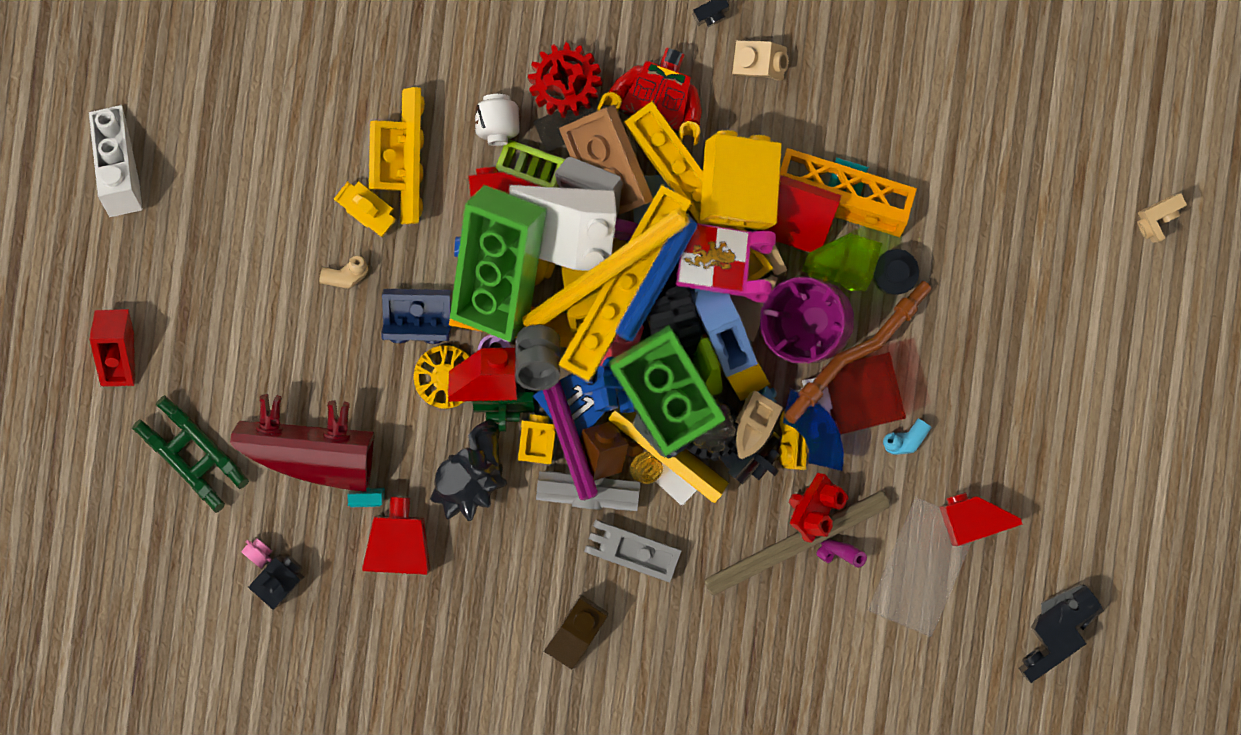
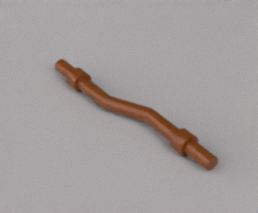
M921 281L907 298L903 297L894 307L895 312L874 337L836 354L812 383L808 382L800 390V397L784 414L785 418L795 424L809 406H815L823 397L822 391L845 365L881 349L904 321H910L918 312L917 306L929 294L932 287L927 282Z

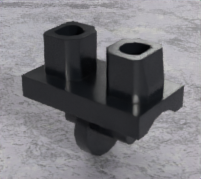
M772 430L765 444L752 455L740 459L737 449L735 451L730 449L728 451L729 456L726 458L720 456V459L730 469L728 473L742 485L751 474L758 480L767 471L776 476L779 470L773 466V463L780 454L773 447L781 437Z

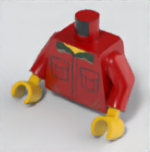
M665 49L660 65L646 61L643 66H633L615 81L609 92L602 96L598 105V110H601L604 105H615L617 112L619 110L623 114L632 116L652 101L673 131L679 134L678 138L681 142L685 135L694 137L693 145H697L699 141L702 107L698 89L690 83V76L679 73L685 54L674 49Z

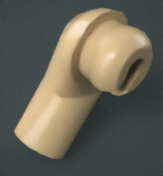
M353 256L350 258V262L341 270L322 267L319 283L346 289L352 288L366 276L368 272L366 260L361 256Z

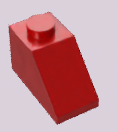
M129 309L95 310L89 340L100 387L134 386V331Z
M481 348L449 371L448 402L517 400L515 348Z
M966 492L946 498L948 504L939 507L952 546H960L1023 525L1021 518L978 496L967 497Z

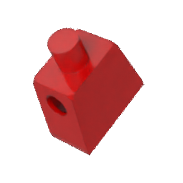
M391 496L389 516L377 515L374 517L362 571L427 575L430 572L425 520L421 517H409L410 497Z

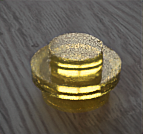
M648 451L636 456L630 466L631 476L636 481L644 484L655 482L663 472L662 462Z

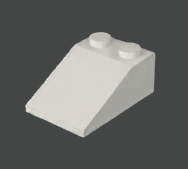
M510 185V195L547 208L539 255L540 259L573 270L589 271L611 256L616 219L614 191Z

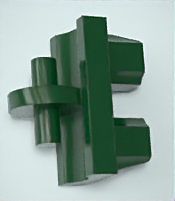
M518 382L517 400L471 401L473 412L486 413V421L499 422V432L507 431V422H520V413H534L533 392L522 387Z

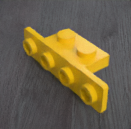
M420 87L402 90V122L370 121L369 189L401 191L400 224L406 225L417 224L423 211V202L419 197V184L423 179L420 150L424 144V134L420 129V122L425 103L423 96H421Z

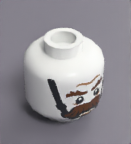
M505 94L484 96L483 101L479 102L475 107L476 134L480 138L488 140V145L490 146L507 145L508 139L516 137L519 133L518 105L510 100V96Z

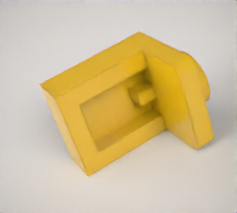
M530 414L529 420H522L521 422L522 429L518 460L552 464L556 434L554 423H550L549 416Z

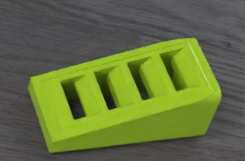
M508 139V144L503 146L496 169H498V172L510 174L542 187L559 188L555 174L551 183H549L555 165H557V170L565 159ZM518 150L521 152L513 170L509 167L515 151ZM531 155L533 156V158L531 160L527 174H524L522 172L524 170L528 156ZM544 160L546 163L540 179L535 178L540 164Z
M707 337L700 340L691 362L711 395L722 393L723 386L720 367L711 341Z

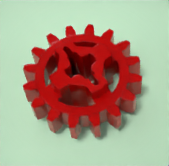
M565 42L563 50L558 51L556 45L553 44L551 45V54L547 55L543 51L539 53L542 59L541 63L533 61L531 63L536 73L528 74L529 82L534 84L529 88L532 96H537L535 101L539 108L546 105L549 115H552L558 109L562 118L566 117L567 110H572L574 115L578 116V107L583 105L589 110L591 106L588 99L590 97L599 98L598 91L594 88L603 84L601 77L596 76L601 73L599 64H593L595 59L592 53L584 56L583 47L580 45L574 51H571L569 43ZM566 61H573V62H576L577 64H574V65H573V64L568 63V62H566ZM561 71H564L565 75L568 76L569 90L562 84L561 78L563 76ZM585 86L584 89L579 93L581 87ZM557 95L559 97L564 98L565 100L553 98V96Z

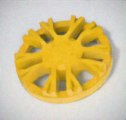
M442 345L429 349L420 357L414 369V385L418 394L425 402L443 409L457 407L465 402H448L449 371L455 367L454 363L459 356H462L464 359L469 357L466 352L454 346ZM440 351L442 362L436 365L431 360L430 355ZM447 351L453 352L451 364L445 363ZM424 362L434 367L432 373L421 367ZM419 374L431 376L429 384L420 385ZM434 384L437 389L427 396L424 392ZM443 390L446 394L445 403L434 401L437 392Z

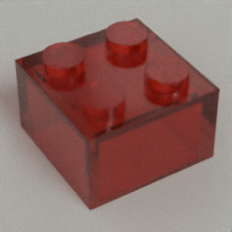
M890 352L860 358L845 365L827 386L832 405L831 413L838 435L906 419Z

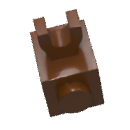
M612 422L582 430L580 441L594 481L621 473L625 456L633 457L642 454L643 447L637 442L631 443L632 438L623 431L619 432Z

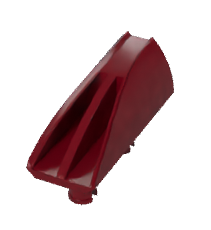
M264 394L260 396L259 422L239 421L231 433L230 443L233 448L251 460L279 473L307 482L346 490L367 492V487L370 485L375 435L371 431L348 430L350 403L344 401L339 416L337 414L336 400L328 402L327 428L280 424L282 397L276 395L270 410L269 396Z

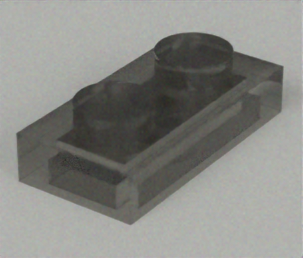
M591 97L588 99L591 106L589 110L583 105L578 107V116H575L572 110H567L566 117L562 118L559 110H557L552 115H546L533 121L547 153L565 146L559 130L560 127L599 111L597 109L599 105L597 99Z

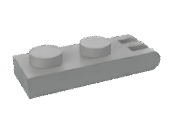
M595 520L593 526L599 530H604L605 534L601 536L591 532L589 539L600 543V548L597 549L594 546L586 545L584 552L666 582H671L681 554L680 549Z

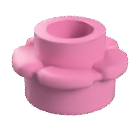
M258 538L253 543L250 540H246L247 545L241 552L254 564L262 569L267 562L272 561L269 557L272 550Z

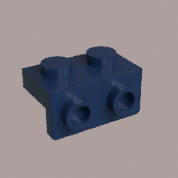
M383 289L382 340H390L393 343H406L409 340L424 341L428 344H438L450 340L452 326L449 325L451 290Z

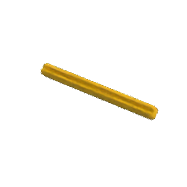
M681 208L676 209L522 318L523 324L526 327L530 325H545L687 226L690 220Z

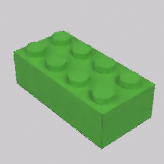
M486 185L465 203L450 319L509 342L525 327L522 318L531 312L547 208Z

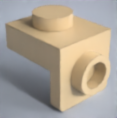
M736 40L732 74L744 77H766L783 81L789 63L787 47L774 42Z

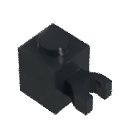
M278 555L248 588L274 610L305 576L300 573L302 567L292 557L287 555L284 558Z

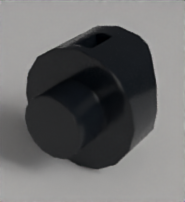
M888 250L881 254L874 262L872 269L873 282L885 294L898 295L906 293L918 281L920 273L918 262L913 255L905 250Z

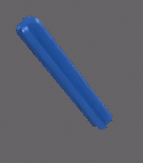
M689 218L690 222L687 226L665 241L615 330L619 337L627 341L634 340L697 228V223L693 219Z

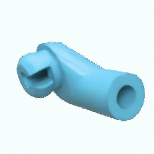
M918 418L909 432L888 433L883 439V445L888 453L894 455L914 453L932 427Z

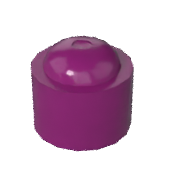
M792 278L778 284L768 295V300L764 302L760 311V329L765 343L777 356L792 363H820L835 357L836 354L847 346L854 330V312L848 297L838 286L823 279Z

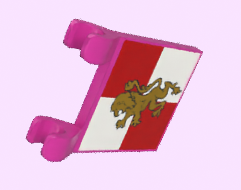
M697 223L696 230L679 258L676 286L745 296L756 302H766L768 295L771 293L772 285L766 280L747 281L750 248L764 254L771 253L776 242L775 233L771 231L748 232Z

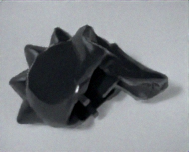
M487 420L475 426L468 435L470 448L461 449L456 455H449L448 459L443 461L436 471L435 488L430 500L431 502L443 505L446 519H451L461 511L467 521L473 520L477 507L489 508L491 506V493L507 485V480L502 477L503 465L499 461L498 439L500 432L499 424Z

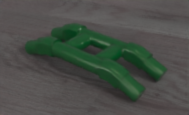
M165 395L157 401L156 406L182 431L167 444L168 442L141 419L132 426V430L144 439L192 487L200 498L217 513L224 508L225 503L201 477L216 463L238 489L244 488L249 480L236 463L179 406L175 405ZM191 440L206 453L192 468L178 455Z

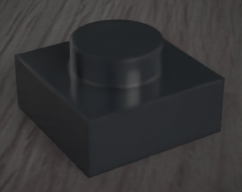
M711 0L693 9L692 15L698 26L706 23L710 27L726 18L724 13L729 10V4L727 0Z

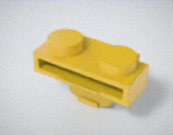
M347 181L334 198L336 202L346 209V212L365 227L371 228L382 238L397 220L390 215L394 209L359 181L355 186Z
M807 409L795 424L785 418L784 414L787 411H783L780 417L782 441L778 450L780 454L778 461L783 465V468L806 470L807 453L816 452L820 443V433L819 437L811 438L808 433L810 409Z

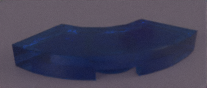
M790 388L785 413L800 397L799 390ZM817 402L815 406H809L795 424L789 422L785 416L783 417L784 424L795 428L805 438L809 449V464L842 471L844 450L841 434L834 419L821 403Z

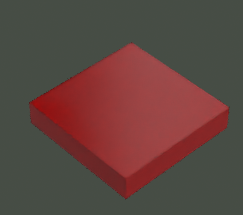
M780 175L776 224L766 230L757 229L756 232H774L777 242L820 256L839 206L841 195Z

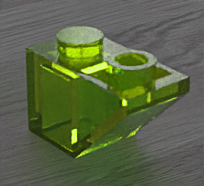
M849 233L808 253L801 271L808 273L812 278L841 283L842 287L851 291H866L872 281L882 243Z

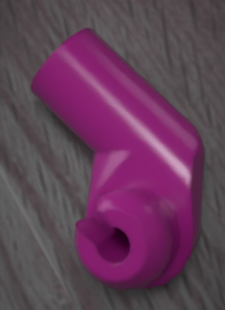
M831 539L822 541L820 543L822 546L816 551V555L826 563H831L835 555L857 568L862 567L867 561V555L851 544Z

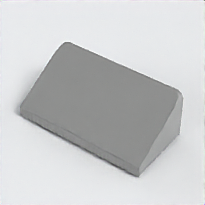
M573 157L566 158L554 173L559 188L614 191L617 216L620 207L621 177Z

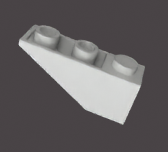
M122 105L89 112L99 200L109 217L143 210L140 183Z

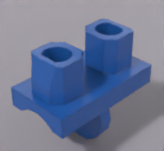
M608 357L602 366L598 367L597 373L601 377L598 378L597 382L594 384H581L582 395H593L596 412H606L618 408L616 396L619 399L621 413L635 412L631 399L610 367L609 361L615 357Z

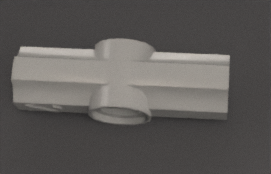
M539 471L536 500L572 504V507L601 510L604 507L616 510L637 511L640 482L610 478L598 479L594 481L598 495L588 500H580L571 474Z

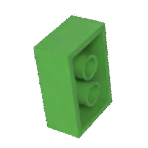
M669 325L609 361L610 367L665 456L726 420Z

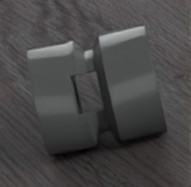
M530 325L517 333L515 344L516 381L522 387L536 391L553 387L560 378L559 334L554 329L544 325Z

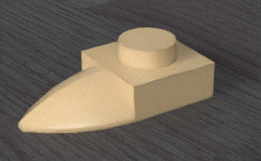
M755 390L749 392L735 421L739 424L736 445L740 459L752 455L765 444L783 408Z

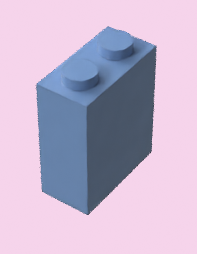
M689 288L700 322L708 339L711 341L725 376L729 377L757 365L756 357L741 318L729 294Z

